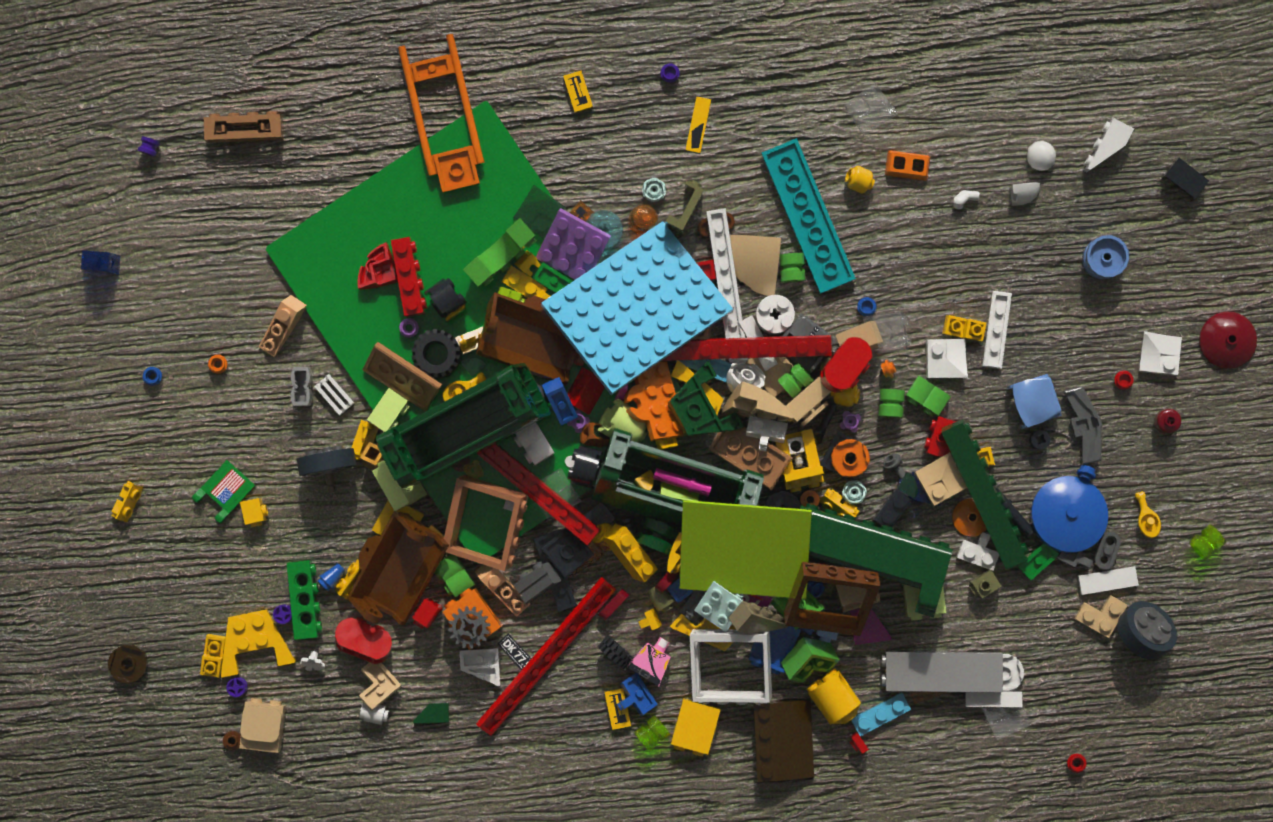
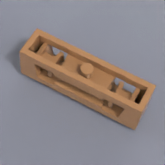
M268 111L266 115H259L258 112H248L244 116H240L239 113H228V116L209 114V117H204V140L207 143L284 140L283 117L277 111ZM218 124H228L229 126L261 125V130L264 133H260L258 130L227 131L225 125L218 126Z

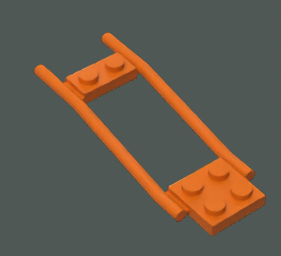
M453 34L446 35L450 51L449 55L409 64L405 46L398 47L428 175L438 174L443 193L480 184L476 164L484 163ZM455 73L472 146L431 155L414 83Z

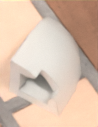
M1022 183L1010 186L1012 206L1024 205L1033 201L1040 191V183Z

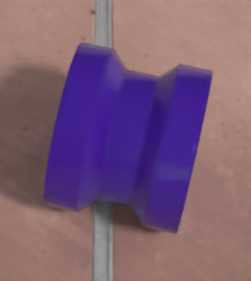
M142 136V144L138 147L137 151L156 157V148L160 145V142Z
M286 604L277 606L273 611L274 620L279 624L290 622L292 620L291 607Z
M242 677L231 679L226 686L227 693L232 697L242 696L248 689L247 681Z

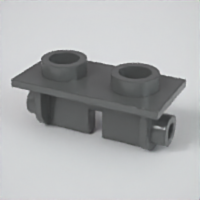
M694 590L680 610V613L695 623L700 614L694 610L706 592Z

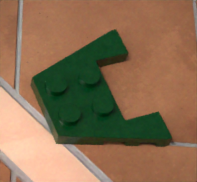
M709 361L704 363L667 402L685 437L735 431L744 427L736 412L719 420L701 384L717 376Z

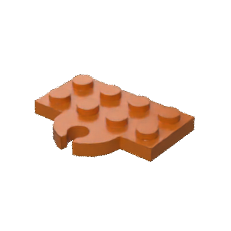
M667 361L659 362L634 379L635 386L631 387L624 397V403H629L631 400L636 402L637 409L631 407L626 412L635 421L646 423L651 441L685 436L667 403L676 394Z

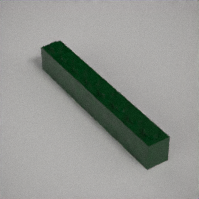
M961 419L943 427L941 431L1005 568L1009 569L1027 561L1029 550L1026 544H1022L1019 539L1021 537L1019 528L1017 526L1014 527L1011 522L1013 520L1012 513L1004 507V496L1001 491L997 492L996 479L993 474L989 475L987 470L989 468L988 462L985 457L981 458L979 453L981 448L978 441H974L971 436L973 431L969 422L965 423L964 419Z

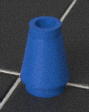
M337 563L320 575V579L317 582L328 592L330 589H334L346 571Z

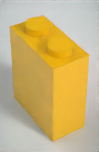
M683 698L671 739L674 749L685 751L686 748L693 750L692 754L698 756L708 755L720 708Z

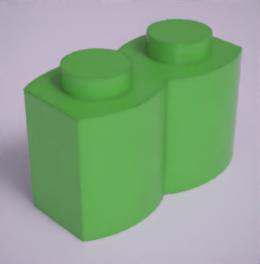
M917 376L905 395L908 398L907 402L915 407L917 405L924 408L923 412L931 417L934 415L939 416L951 397L920 376Z
M450 554L440 561L435 570L439 580L444 579L447 585L444 587L450 596L458 597L462 592L476 585L458 556Z

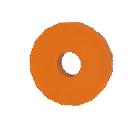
M846 439L838 443L831 454V463L835 471L845 477L861 475L867 469L870 462L866 446L854 439ZM847 453L855 455L856 460L854 463L849 464L845 461Z

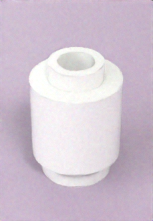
M363 703L359 718L364 719L366 722L382 725L383 721L387 722L389 711L386 710L384 705H379L371 711Z

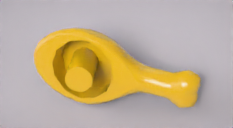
M480 372L470 381H455L449 384L443 392L444 402L468 390L470 383L479 384L485 381L486 377Z
M1144 491L1135 494V498L1140 505L1138 525L1140 531L1146 537L1155 538L1160 533L1161 522L1159 516L1147 506L1146 494Z

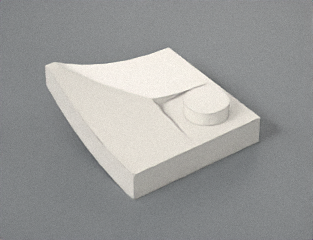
M1144 331L1138 372L1178 376L1182 337Z
M926 339V378H968L965 339Z

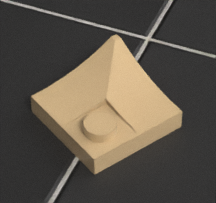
M950 452L914 473L933 507L967 488Z

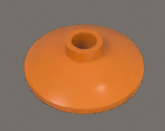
M973 498L964 499L956 505L953 510L952 521L957 531L965 536L972 537L978 536L987 530ZM970 514H975L976 519L974 521L969 519Z

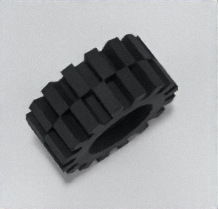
M608 635L598 645V648L623 670L634 658Z

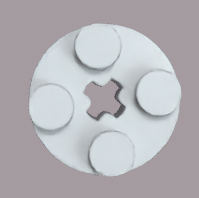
M770 295L764 298L759 303L755 312V320L758 327L770 335H778L785 332L792 325L795 317L792 303L786 297L780 295ZM773 310L780 314L777 320L774 317H770Z

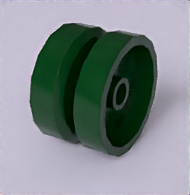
M643 516L640 525L650 530V532L647 534L637 531L634 538L640 544L670 555L673 544L667 542L666 539L676 540L678 534L682 531L671 527L672 525Z

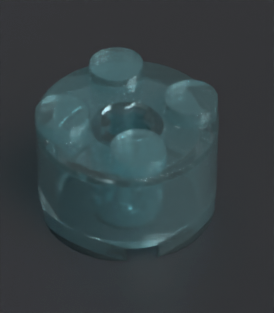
M607 210L597 211L587 219L586 222L594 227L602 229L605 226L609 230L606 233L611 235L604 251L613 249L622 240L623 225L620 218L613 212Z

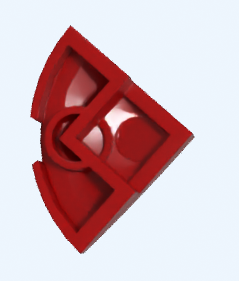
M383 243L368 254L367 258L369 260L366 262L365 267H360L358 274L359 290L382 287L398 282L390 248L387 243Z

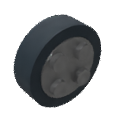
M343 445L326 447L318 451L305 452L306 456L296 459L299 476L325 475L328 493L336 492L333 473L357 465L354 448L344 449Z
M1147 601L1135 602L1118 619V631L1122 641L1134 654L1147 660L1160 659L1176 644L1177 631L1172 619L1163 609Z

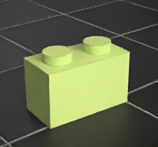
M388 388L367 420L385 432L398 426V418L400 415L404 416L410 408L408 406L409 401Z

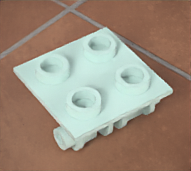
M713 581L694 611L727 632L732 625L728 617L743 601V594H732Z

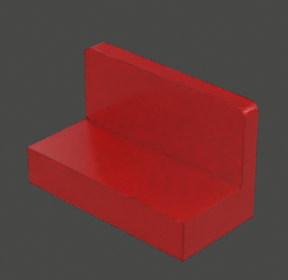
M582 367L567 394L574 407L589 415L605 387L593 372Z

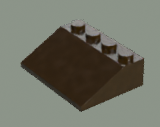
M811 700L770 701L769 703H761V705L753 703L757 782L814 777Z

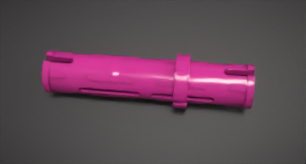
M656 468L653 480L686 489L689 493H699L706 497L709 496L712 485L696 481V478H686Z

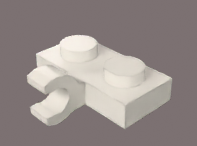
M750 416L746 436L759 438V450L766 452L768 441L784 443L788 423Z
M982 532L978 544L962 540L957 558L993 571L999 554L997 551L986 548L990 535Z

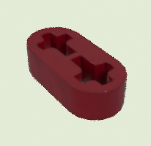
M667 572L655 588L660 593H663L680 572L676 574Z
M622 588L599 612L598 616L605 621L629 594Z

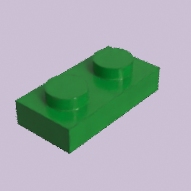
M543 262L533 276L534 280L554 293H557L573 282Z
M1042 543L1027 557V561L1019 564L1017 567L1031 581L1055 560L1059 554Z

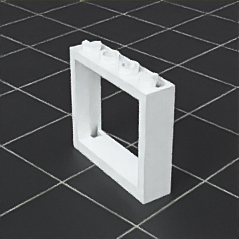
M693 629L691 631L690 652L693 702L703 704L717 702L720 705H725L729 702H736L738 705H745L748 702L761 705V703L770 702L772 698L770 631L752 635L739 632L736 629H728L727 632L722 629ZM699 642H763L765 691H701Z

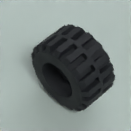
M438 329L425 331L423 335L418 336L419 338L417 341L415 340L411 351L415 367L434 379H441L451 375L461 361V351L456 339L446 331ZM433 343H441L447 348L448 357L441 365H432L426 360L425 352Z

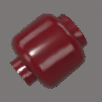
M1163 409L1154 418L1156 429L1164 434L1176 432L1182 424L1180 414L1173 409Z

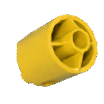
M836 668L827 673L822 680L820 678L807 688L809 696L830 725L846 724L856 717L861 701Z

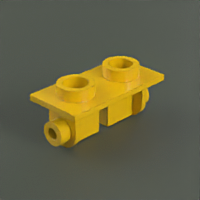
M483 327L455 338L463 354L477 349Z
M361 420L351 447L354 448L355 458L361 460L360 456L368 443H374L379 429L374 424Z
M127 481L119 494L124 500L122 502L117 499L111 511L113 512L111 516L117 520L128 522L137 501L141 497L143 487Z
M828 488L819 501L825 509L836 511L838 513L837 516L844 517V514L856 517L859 513L857 506L849 504L846 500L841 504L840 501L843 496Z
M358 559L349 566L346 576L341 578L336 585L335 591L345 599H347L355 584L354 582L362 571L359 568Z

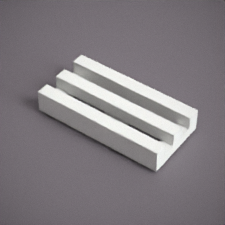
M330 374L314 386L339 415L343 414L354 404L352 399ZM328 380L336 387V389L342 394V396L349 402L347 405L339 398V396H338V395L332 390V388L326 383ZM324 385V387L338 401V403L343 407L341 410L323 391L321 386Z

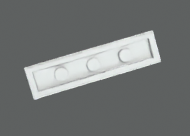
M992 291L982 367L1002 369L1012 293Z

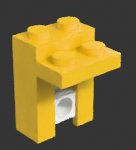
M812 429L785 435L784 443L775 442V447L789 456H794L795 467H803L794 470L791 460L782 475L785 490L790 489V493L801 491V486L808 485L810 489L819 487V482H824L822 475L824 472L822 466H820ZM793 441H798L801 445V449L798 452L791 450L790 445ZM802 453L805 454V459H806V463H807V468H805V466H803V464H804V463H803V460H804V459H802V456H803V455H801Z

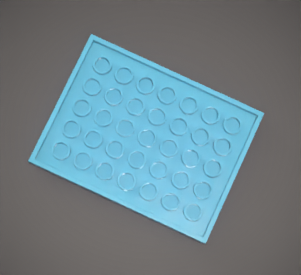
M663 221L541 303V307L610 395L616 393L733 311L731 305Z

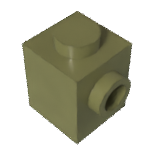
M987 570L971 580L970 584L972 586L969 588L975 597L979 596V598L983 599L1002 586L992 570Z

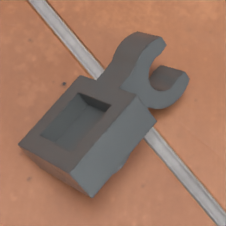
M1083 551L1077 553L1060 552L1057 558L1058 561L1072 568H1075L1078 564L1088 570L1093 563L1092 560L1081 556Z

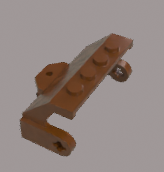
M494 292L487 304L485 323L478 341L476 355L508 366L525 363L533 375L550 381L560 377L562 384L566 386L569 381L572 364L574 363L582 367L585 361L541 307V303L546 299L533 296L525 299L523 303Z
M394 511L381 536L376 535L367 538L359 553V568L362 571L347 599L371 623H380L383 614L380 612L382 611L391 615L398 624L406 625L449 544L441 535L415 521L410 514Z

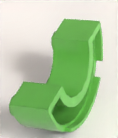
M519 218L506 230L498 241L481 255L477 256L463 270L478 287L482 284L486 287L494 280L493 277L500 271L504 273L512 266L510 264L511 261L515 258L519 260L526 253L524 249L531 247L536 242V235Z

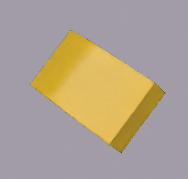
M946 315L942 334L983 341L986 322Z
M682 532L678 534L668 559L667 571L674 574L680 572Z
M206 635L200 675L220 677L225 636Z

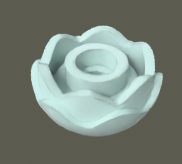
M651 178L645 181L642 188L643 196L651 202L661 200L666 194L664 182L658 178Z
M857 480L847 482L842 490L843 498L849 504L863 502L867 493L864 485Z

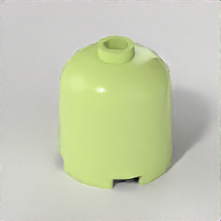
M620 399L614 400L615 405L611 409L607 408L599 421V424L602 426L598 428V431L611 438L614 428H618L633 434L631 441H643L647 434L645 432L646 423L637 422L629 416L626 410L631 408V406Z

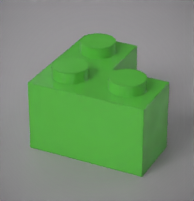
M803 637L782 660L781 664L789 680L804 683L814 670L829 673L840 659L831 643Z

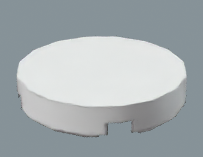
M1003 654V692H1010L1021 684L1024 678V669L1016 657L1010 654Z

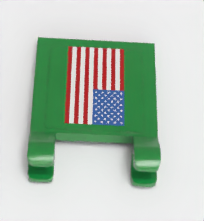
M226 460L192 496V499L199 503L208 494L223 508L215 516V520L222 523L256 485Z

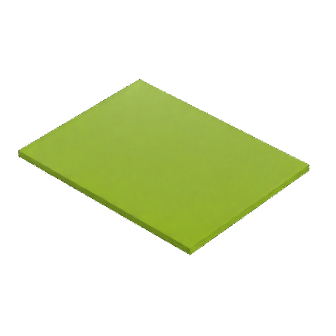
M683 500L680 589L707 591L713 581H715L731 593L789 598L801 563L809 562L812 510ZM807 584L801 599H806Z

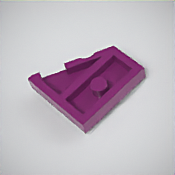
M860 608L850 610V616H857ZM872 608L861 636L853 635L854 645L892 640Z

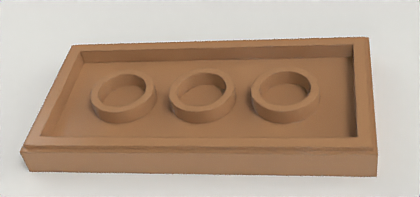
M379 342L374 345L362 369L425 412L430 408L442 386L441 383Z
M746 427L735 431L719 432L709 450L742 472L744 469L764 474L763 485L773 490L793 457L769 442L766 452L760 451V439L746 436Z

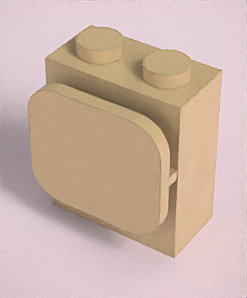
M820 377L815 379L786 405L793 414V419L787 420L789 423L791 421L796 423L803 419L800 423V426L803 427L828 405L827 401L820 404V401L831 393V391L824 387Z
M251 698V701H246L242 713L239 748L274 753L280 752L286 705L281 704L282 701L270 700V703L262 702L261 698Z

